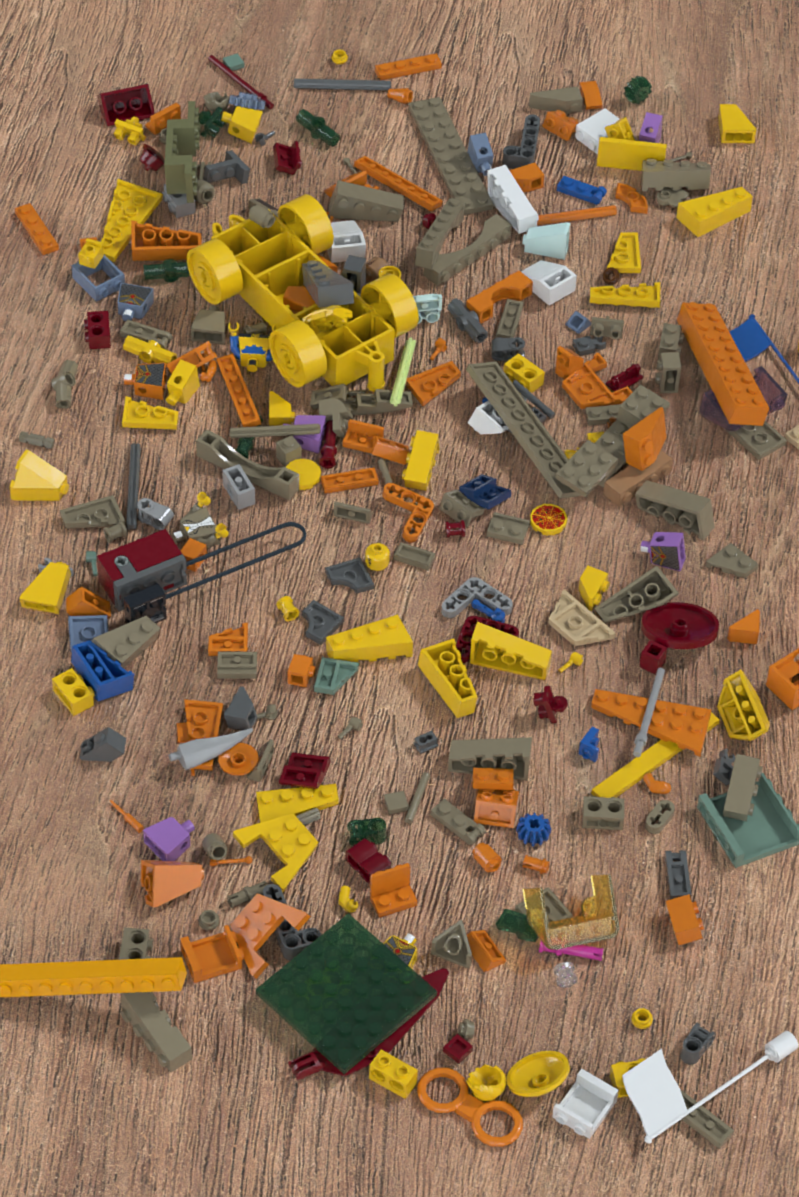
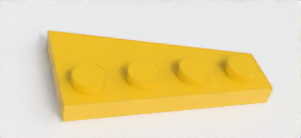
M655 282L653 286L641 283L639 287H629V284L622 285L619 288H614L613 286L590 287V303L660 308V282Z

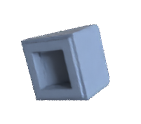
M575 311L565 325L577 334H580L591 325V322Z

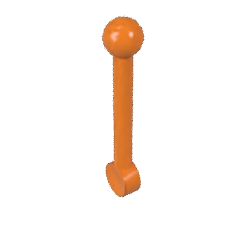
M246 856L240 859H210L209 862L210 866L241 862L251 864L253 859L251 856Z

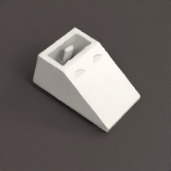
M354 220L332 222L334 240L332 247L327 249L330 262H344L349 255L365 258L366 243L363 232Z
M541 260L521 271L533 281L532 292L548 305L555 303L576 289L577 275L564 265Z

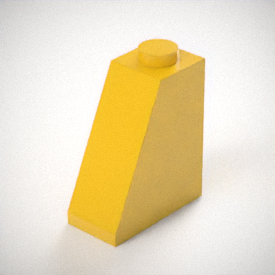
M720 104L718 121L721 143H755L756 128L736 104Z
M50 562L20 595L21 606L23 608L59 614L71 576L69 565L63 562Z

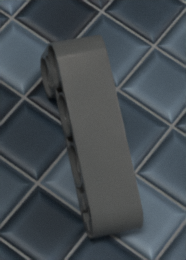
M531 114L526 116L521 147L506 146L503 149L502 164L506 165L507 168L515 169L535 162L540 128V118L537 115Z
M269 884L264 887L263 896L287 905L282 890L278 885ZM285 919L274 931L282 955L289 961L316 955L321 950V933L316 928L298 931Z

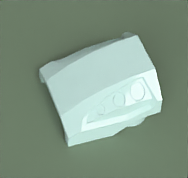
M441 294L413 296L418 309V324L421 323L422 319H426L429 323L439 320L442 311Z

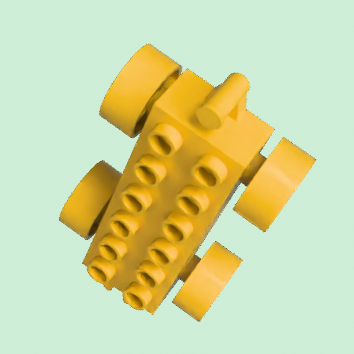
M304 194L281 205L278 209V218L275 216V222L270 228H263L250 219L245 220L241 216L234 214L229 216L230 228L222 231L221 225L215 222L212 224L211 240L188 251L187 266L191 279L206 301L217 305L239 294L271 327L274 324L276 325L275 331L269 336L270 352L281 375L294 387H302L321 376L331 386L348 385L368 374L367 388L372 392H375L376 389L383 390L385 387L384 365L394 360V339L414 329L418 324V309L413 295L406 284L399 277L391 273L364 285L361 289V297L354 291L353 304L340 305L351 310L353 318L347 319L348 324L344 327H336L332 323V330L320 331L318 326L312 328L303 322L302 318L315 310L321 309L317 304L308 308L303 307V310L296 314L290 310L289 305L285 306L283 304V297L288 286H304L302 264L314 260L329 267L317 254L332 247L334 240L333 229L321 204L308 194Z

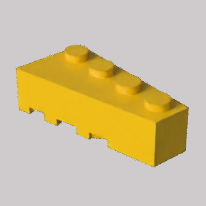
M477 622L471 639L470 664L546 680L551 664L552 650Z
M453 638L421 649L418 661L419 668L456 718L474 713L477 694L471 679L467 676V669L461 661V654L456 648L455 639Z

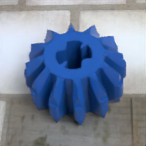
M535 812L532 815L526 813L525 817H520L516 827L519 840H523L525 845L531 843L532 847L536 843L541 846L543 841L547 842L551 833L549 819H544L543 814L537 816Z

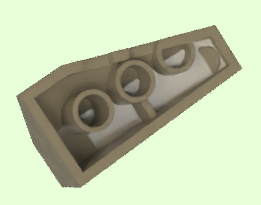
M655 566L594 609L606 624L662 606L679 595V593L659 567Z

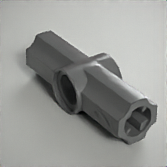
M457 298L451 300L447 309L456 319L458 328L461 331H466L474 342L478 344L484 342L488 337V332L480 324L476 312L470 311Z

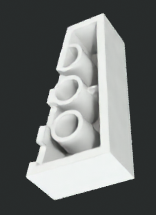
M503 165L487 170L488 194L493 205L511 223V226L518 234L527 232L529 228L537 227L538 214L507 166Z

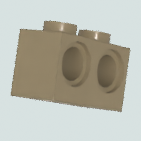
M584 796L582 828L623 830L624 799Z
M124 927L119 960L151 958V956H148V952L153 950L154 939L150 938V930Z

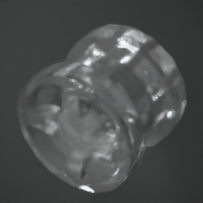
M562 962L554 967V974L557 976L556 982L559 987L567 988L577 983L578 979L574 973L575 967L573 963Z

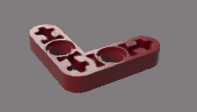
M469 616L463 624L456 642V648L460 654L463 648H465V653L461 655L462 663L468 662L471 654V642H466L463 638H472L477 622L512 634L518 638L519 630L517 627L479 616ZM473 624H475L474 627H473V631L470 630V627H471Z

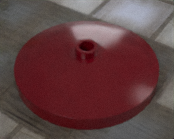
M670 602L647 610L642 616L641 629L649 640L667 648L696 649L712 643L717 638L719 621L712 612L701 606L683 602Z

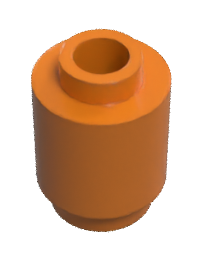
M479 843L474 847L472 851L474 859L486 872H495L500 868L502 858L489 844Z

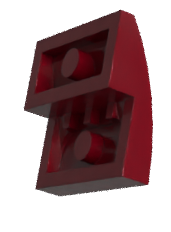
M292 752L288 765L283 767L279 784L318 789L325 778L331 760L327 756Z

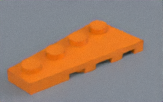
M184 699L189 741L218 737L223 703ZM214 758L192 769L212 771Z

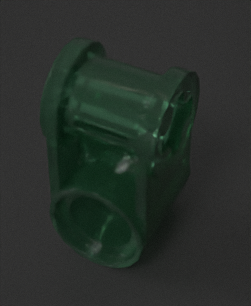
M382 818L352 820L347 824V829L350 831L349 844L351 846H354L364 838L374 844H382L387 839L386 822Z

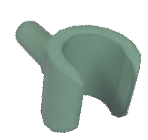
M86 551V562H91L93 576H97V554L95 551Z

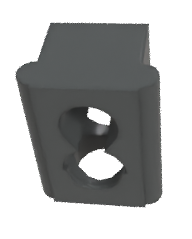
M431 730L414 738L413 744L419 753L422 754L438 747V738Z

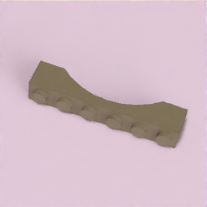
M456 198L448 199L417 246L415 266L430 270L433 268L448 233L454 227L459 228L464 220L466 202Z
M495 214L484 222L482 233L476 241L462 250L439 254L437 262L431 270L424 268L423 276L437 286L448 281L456 273H459L475 260L483 257L491 249L496 248L500 243L509 239L511 223Z
M207 429L196 440L198 457L223 469L240 464L250 482L286 500H290L299 490V474L286 467H267L252 462L235 451L221 436Z

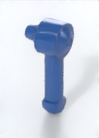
M477 599L472 601L471 606L474 609L484 613L491 620L505 623V613L500 608H496L493 611Z

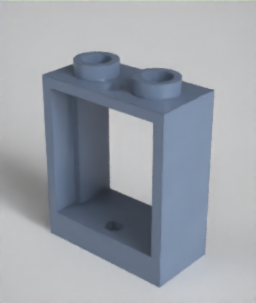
M105 255L95 269L80 265L79 262L71 265L72 278L96 302L119 291L120 284L125 283L124 273ZM103 270L111 279L95 286L87 277Z

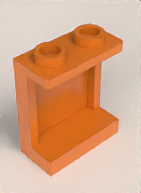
M229 925L224 926V932L193 942H190L188 936L180 938V950L194 983L242 969V960L245 959L241 947H237L236 933L230 930Z

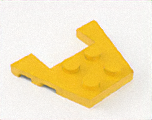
M294 813L233 831L232 835L243 848L262 838L284 863L285 867L271 876V881L281 888L282 893L296 877L297 872L307 862L319 843Z

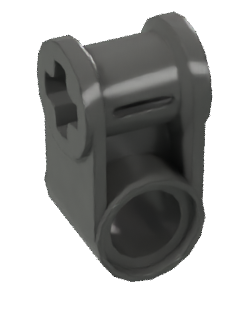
M520 337L494 338L491 342L492 359L495 361H508L516 356V351L525 357L523 350L525 341Z
M698 1022L684 1039L680 1054L682 1061L689 1065L696 1064L716 1037L715 1032H709L700 1027L701 1024Z

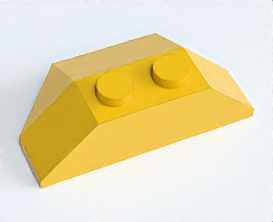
M740 669L725 678L717 708L731 739L752 741L768 732L770 723L758 694L744 672Z

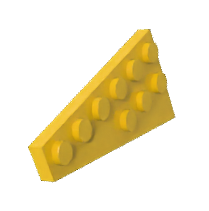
M117 179V186L114 190L113 201L110 205L107 224L105 225L104 235L101 240L104 255L111 262H115L131 241V220L144 224L163 200V194Z

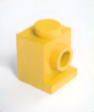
M87 238L85 245L78 254L79 264L95 269L104 256L103 243Z

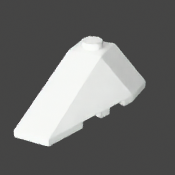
M489 401L476 407L468 421V424L480 434H496L508 430L507 425Z

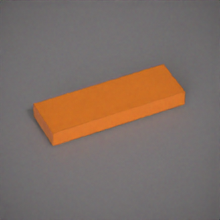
M375 467L320 476L324 494L379 485Z

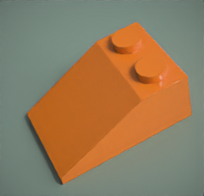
M663 407L658 408L623 433L626 463L641 471L656 461L667 438Z

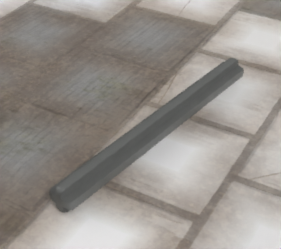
M294 79V88L388 91L392 86L391 81Z
M132 443L130 448L126 528L128 530H134L137 527L141 445L139 443Z

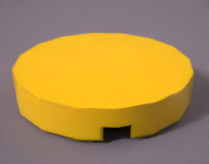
M296 459L286 466V468L299 474V490L311 489L313 485L320 482V467L312 460Z

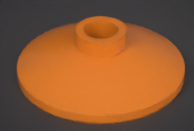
M239 742L218 756L219 766L230 775H245L256 766L258 753L251 745Z

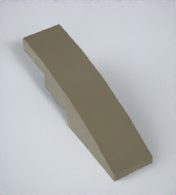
M376 389L374 394L356 393L355 398L346 397V402H343L352 415L393 412L413 406L411 392L404 391L401 403L395 407L394 404L390 403L393 390Z

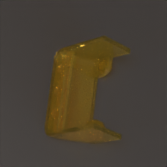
M611 874L591 875L594 896L583 900L581 916L548 922L543 888L523 889L528 923L548 949L558 950L617 936L619 922Z

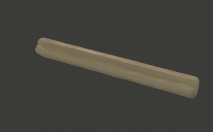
M320 424L238 427L230 429V437L245 438L319 434L321 427Z

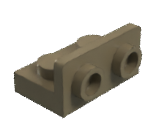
M458 489L444 493L439 506L442 512L455 521L461 522V520H464L465 527L469 526L472 518L483 515L485 508L469 500Z

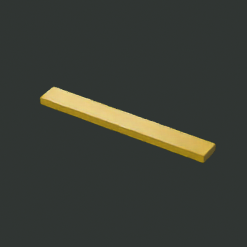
M712 712L707 732L717 726L720 721ZM660 740L644 751L640 757H636L595 786L591 794L596 797L617 798L642 780L645 774L653 772L683 749L679 748L678 744L672 741L665 742Z

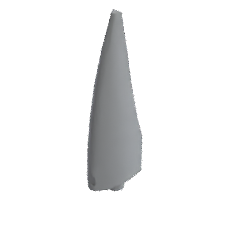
M250 728L218 737L195 739L180 744L176 752L169 754V759L171 762L179 759L183 768L189 770L226 752L253 732V729Z

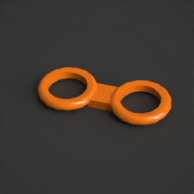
M443 1067L429 1070L421 1077L417 1085V1095L427 1109L436 1113L455 1111L456 1114L471 1122V1128L475 1136L484 1144L492 1147H503L512 1144L519 1138L523 1130V1119L519 1110L512 1104L504 1101L492 1100L484 1103L470 1095L465 1078L456 1070ZM447 1077L457 1083L460 1093L452 1102L438 1103L428 1096L426 1092L428 1083L435 1078ZM493 1110L506 1112L514 1121L513 1130L502 1137L488 1135L480 1125L482 1116Z

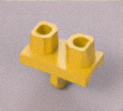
M133 117L131 120L127 119L126 122L116 119V129L114 132L116 139L123 140L125 135H128V142L135 146L140 140L144 141L146 139V136L143 135L142 124L139 123V118Z

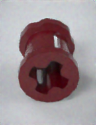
M464 520L454 523L445 521L446 538L457 535L465 537Z

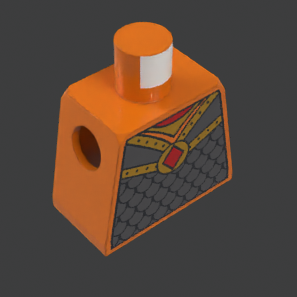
M166 363L138 364L135 374H125L124 385H134L135 395L163 400L166 382Z

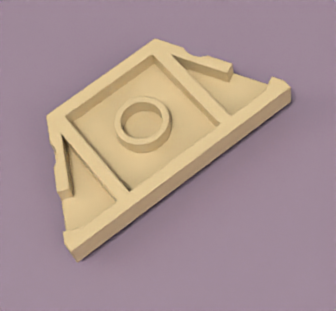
M565 589L562 591L561 597L549 617L548 624L574 646L615 638V632Z

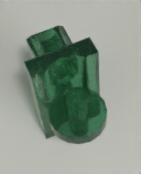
M218 107L212 116L210 111H201L199 113L200 124H205L200 134L201 136L205 137L209 134L215 138L220 129L224 127L226 122L221 121L222 108Z

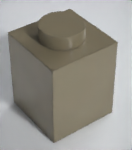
M291 435L276 442V458L286 467L291 461L302 459V447Z

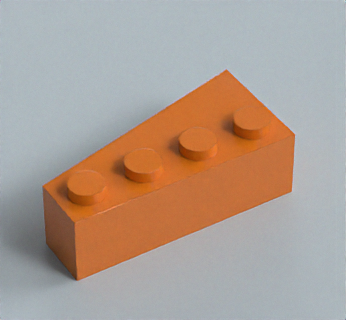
M131 220L132 261L187 260L188 251L202 244L201 233L180 229L176 231L164 226L163 228L154 227L153 224L146 223L144 225Z

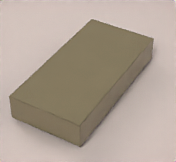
M400 542L394 553L393 560L429 571L435 560L436 553Z

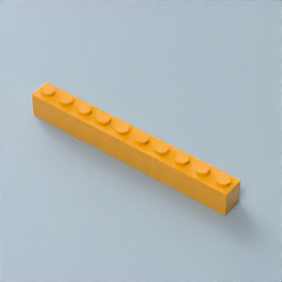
M182 957L0 964V998L181 991L187 972Z

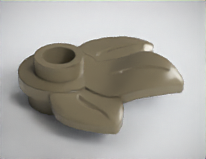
M665 187L663 191L657 193L656 198L660 205L678 207V203L688 198L689 194L682 189L672 190L669 187Z

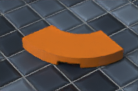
M617 183L615 198L626 202L630 207V212L647 214L648 203L646 198L636 191L637 189L627 184Z

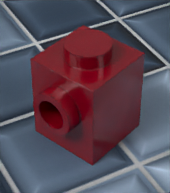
M650 640L641 652L639 667L656 675L657 669L662 668L665 664L667 647Z

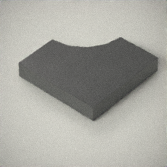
M361 558L325 567V573L331 585L348 586L356 594L374 589V583Z
M315 600L302 611V616L309 624L306 637L319 645H322L326 641V637L331 636L344 622L343 616Z

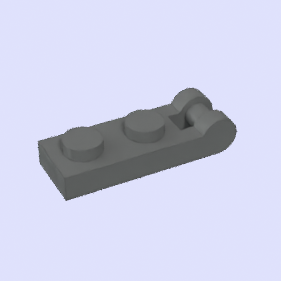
M679 850V853L665 851L664 858L670 900L688 894L691 897L686 850Z

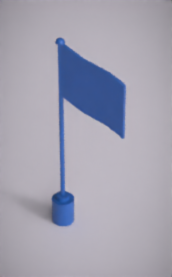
M754 314L749 315V319L739 327L729 331L745 362L758 356L771 346L799 384V378L756 321Z

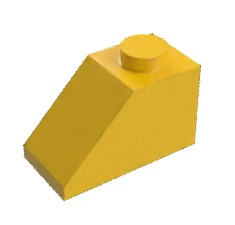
M269 391V426L291 425V423H294L295 412H291V404L274 391Z

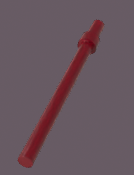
M213 55L208 57L211 63L247 92L258 96L257 99L264 100L267 108L271 110L274 107V104L267 99L266 95L255 90Z

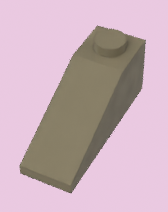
M578 86L530 93V108L546 111L561 110L566 114L582 112L583 98Z

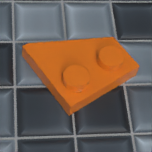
M243 623L242 627L235 630L229 628L222 633H215L209 636L208 656H218V652L248 651V623Z

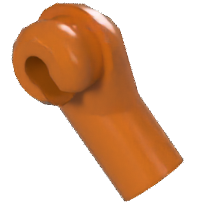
M215 360L209 361L207 372H201L200 380L202 382L207 381L208 383L212 380L217 370V362Z
M651 773L643 776V780L650 792L654 794H668L671 791L669 783L656 781Z

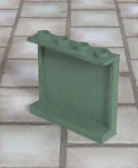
M764 773L761 774V778L756 782V785H759L756 797H752L751 802L755 804L752 816L748 815L747 822L723 816L727 793L713 798H709L707 793L699 795L698 810L735 868L799 845V824H796L791 811L785 807L782 797L775 792L771 780L767 779Z

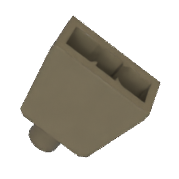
M215 305L210 306L209 310H199L191 326V341H209L210 343L225 345V313L220 311L219 307Z

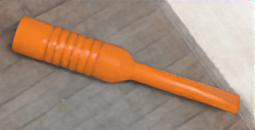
M109 800L114 808L124 816V820L138 833L144 830V826L130 813H126L116 803Z

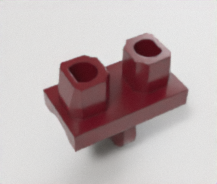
M544 686V692L534 693L533 702L535 706H538L539 718H549L551 724L557 723L555 715L557 712H564L568 706L567 699L563 696L554 697L550 686Z

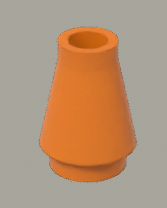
M390 88L387 97L406 105L412 102L413 91L409 90V88Z

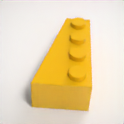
M738 187L678 203L676 218L693 234L700 237L750 212L753 196L743 187Z
M397 614L327 636L326 653L331 659L359 663V660H369L371 662L377 661V658L388 657V660L396 659V656L403 655L407 658L413 657V641Z

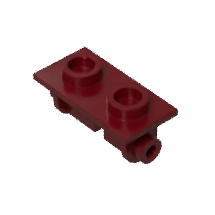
M632 364L626 371L612 376L605 384L614 392L624 387L632 386L644 378L639 373V370H641L640 365Z

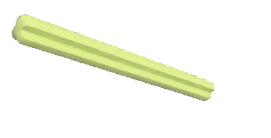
M411 337L405 342L390 403L394 404L395 407L401 403L416 346V340H413Z

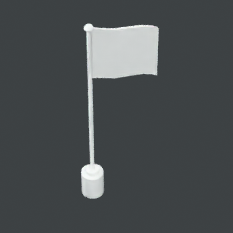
M784 1031L765 1044V1056L689 1109L686 1108L680 1088L666 1065L662 1049L622 1076L623 1083L630 1100L641 1118L646 1133L645 1142L648 1144L652 1143V1139L765 1060L769 1059L770 1061L779 1062L798 1049V1042L795 1036L789 1031Z

